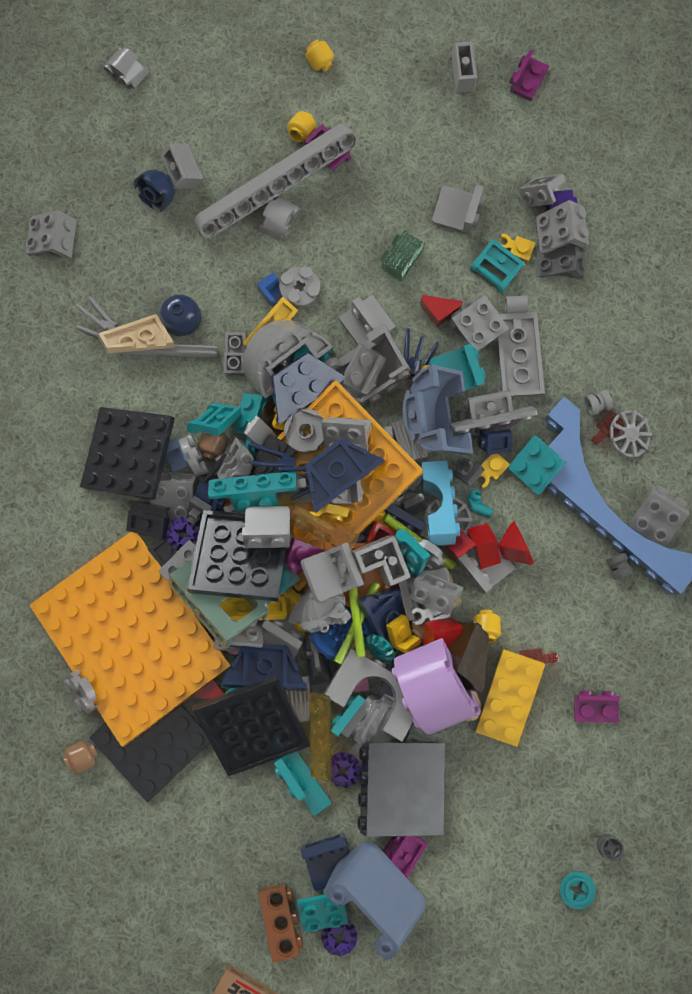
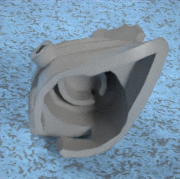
M309 589L293 608L289 617V623H301L300 627L305 632L321 631L324 633L328 631V625H334L335 623L346 624L352 616L344 608L345 596H343V593L321 602H316L311 589Z

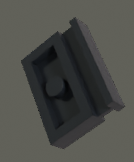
M272 434L269 435L263 445L283 453H290V457H294L298 452ZM260 450L254 461L278 462V458L282 457ZM253 465L251 472L255 475L281 472L277 471V467Z
M130 500L131 509L128 511L126 531L160 539L166 538L169 517L167 516L170 507Z

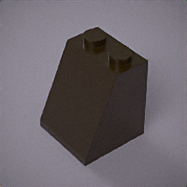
M457 621L465 631L448 648L452 655L453 668L465 690L483 692L489 634L477 622L470 621V623Z

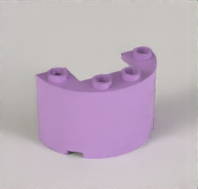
M443 638L394 658L395 667L392 668V673L395 680L399 682L403 693L402 703L406 711H411L412 720L416 728L420 727L426 734L431 735L480 715V705L471 690L466 692L453 668L452 655Z

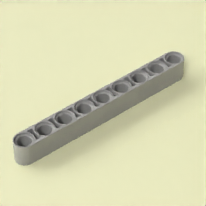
M339 124L196 215L195 224L199 232L205 238L214 237L351 150L356 144V136L345 124Z

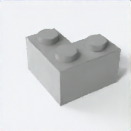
M395 536L383 537L351 551L359 572L363 574L377 568L383 585L392 586L411 578Z

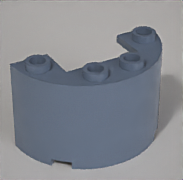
M432 364L425 367L412 379L414 383L410 390L406 391L404 397L403 420L409 436L426 450L463 455L473 454L471 433L453 437V430L450 424L452 422L448 397L465 392L463 371Z

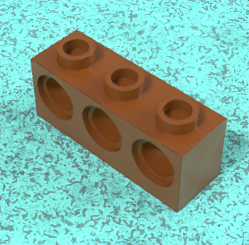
M286 882L260 888L258 894L272 963L299 957L300 949L303 948L301 934L296 933L295 925H298L297 912L291 909L290 902H294L292 889L287 888ZM279 893L283 897V901L281 903H274L271 895ZM283 916L287 919L288 923L285 926H279L276 923V918ZM289 940L292 943V947L284 949L280 942Z

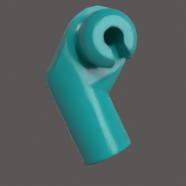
M472 490L467 499L471 510L474 513L490 518L493 508L483 505L480 497L481 493L478 490Z

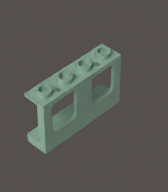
M193 559L169 575V585L224 649L232 645L233 638L260 618L265 620L267 618L269 609L264 600L245 599L254 610L241 620L234 622L220 607V603L228 597L188 593L187 587Z

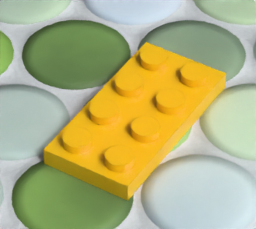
M502 649L475 732L518 747L545 663Z

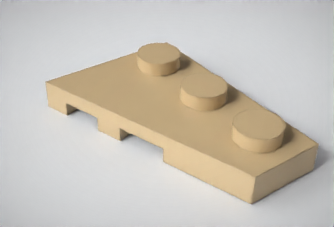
M157 314L98 333L99 340L107 353L174 348V342Z

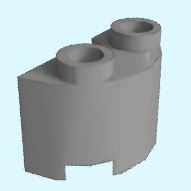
M119 47L103 67L111 76L113 74L118 75L122 84L127 87L130 85L134 89L149 73L147 66H142L137 61L139 57L126 47L123 49Z
M279 196L275 197V200L269 201L263 212L265 219L262 225H259V230L281 240L283 235H288L291 228L289 222L292 218H297L300 208L298 205Z
M235 437L229 449L232 453V458L229 461H223L216 473L219 479L248 476L251 472L253 465L250 462L253 461V457L244 443Z

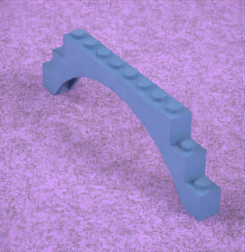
M563 397L547 415L545 420L551 430H558L560 432L549 447L567 463L548 484L546 489L554 496L559 495L563 499L562 503L570 510L574 508L580 513L579 518L583 522L594 525L597 534L603 538L608 537L612 541L611 545L616 550L626 552L629 555L628 560L635 566L640 565L646 570L644 573L654 581L657 579L662 584L661 588L670 595L681 594L692 581V554L669 549L644 538L624 524L606 505L593 485L584 463L580 443V409Z

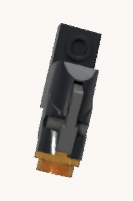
M304 631L303 643L314 707L335 704L323 697L332 680L329 660L310 641V632Z

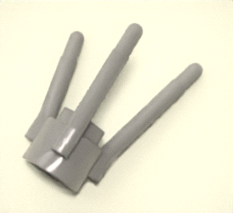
M91 296L88 297V300L106 321L98 320L79 304L75 305L77 309L97 324L96 330L98 333L116 328L117 324L108 317ZM79 325L76 326L77 329L99 339L97 332Z

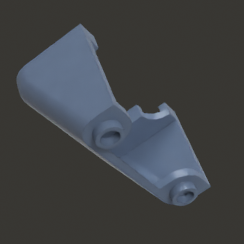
M370 841L361 843L338 860L323 891L337 905H344L352 900L382 934L377 938L375 947L385 961H388L397 954L424 913L426 900L383 851Z

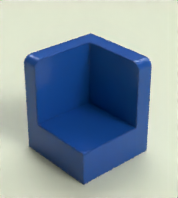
M272 272L260 281L257 287L261 295L273 308L281 296L278 277Z

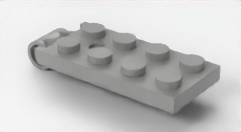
M526 295L507 296L504 300L506 314L499 315L508 326V329L497 337L501 391L509 390L511 398L544 396L545 389L537 312H527L528 299ZM514 334H520L521 339L516 340L514 338Z

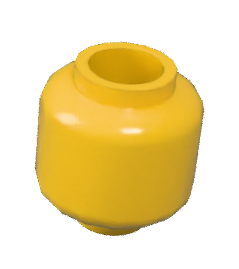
M317 39L308 45L305 58L314 71L322 70L325 72L333 66L334 53L325 41Z
M298 111L288 122L287 131L293 141L305 142L316 130L317 126L310 113Z
M481 610L479 614L473 617V621L482 625V629L489 634L488 643L495 642L501 636L500 616L494 614L492 610Z

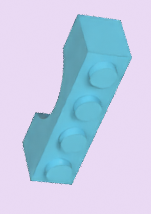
M447 461L422 462L421 468L425 471L422 474L423 492L434 495L441 503L439 510L428 516V540L436 546L454 545L456 536H460L459 523H455L454 518L457 517V505L452 502V499H455L454 486H450V481H453L452 469H448Z

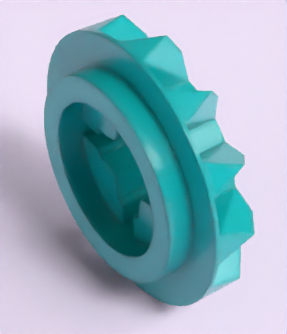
M369 634L364 640L365 648L370 651V655H373L375 659H379L382 663L390 664L394 660L395 652L387 640L374 634Z
M574 871L566 874L564 879L560 881L559 892L561 898L569 907L584 909L594 901L596 887L593 880L587 874ZM578 884H581L580 888L586 894L578 893L574 897V891L569 886L577 887Z

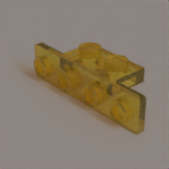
M284 493L278 502V506L289 507L291 522L297 527L307 530L317 539L325 541L334 547L348 542L350 550L353 549L359 539L358 534L323 514L316 517L310 513V511L315 512L313 508L297 499L290 500L291 496Z
M312 692L309 694L311 777L329 782L332 780L331 750L333 749L330 696Z

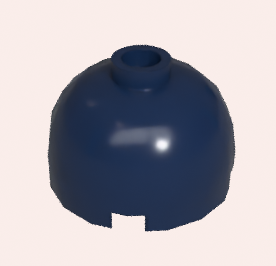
M146 170L134 180V188L138 187L140 191L138 196L141 201L152 209V204L160 209L159 212L165 210L175 196L172 179L168 174L159 170ZM159 197L163 199L159 203H154Z
M184 294L173 295L163 302L160 309V320L170 334L185 336L192 334L199 327L201 311L198 304L191 297Z

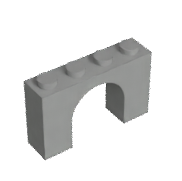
M350 649L323 697L340 707H344L354 688L362 679L376 677L385 681L392 691L393 705L380 730L402 742L413 720L411 711H406L402 703L404 696L399 682L395 680L392 672L385 669L386 665L377 659L371 661L366 657L357 658L356 649Z

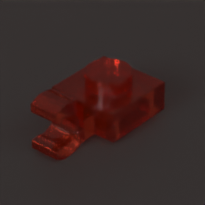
M612 410L596 425L600 431L591 439L596 446L606 436L610 438V426L617 415ZM619 417L615 423L624 427L625 424ZM613 428V436L620 430Z
M542 648L519 651V654L544 662L545 664L559 662L558 653L542 654Z

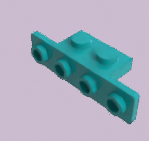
M243 393L240 403L242 415L235 421L232 432L245 436L246 426L255 416L263 420V408L269 400L273 399L274 393L267 398H264L261 394ZM247 439L245 446L254 460L259 453V449L248 446L249 440Z
M295 471L209 480L208 497L209 499L231 497L235 511H245L248 507L278 506L276 492L295 491L297 489V475Z
M298 751L276 759L277 761L274 763L276 766L274 768L275 773L281 780L284 778L288 784L286 787L292 798L296 797L298 801L303 799L314 816L331 805L332 801Z

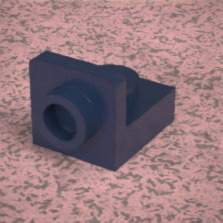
M480 429L478 446L487 455L511 452L512 432L509 429L492 432Z
M201 481L198 484L195 496L212 506L211 511L222 510L226 498L209 499V484Z

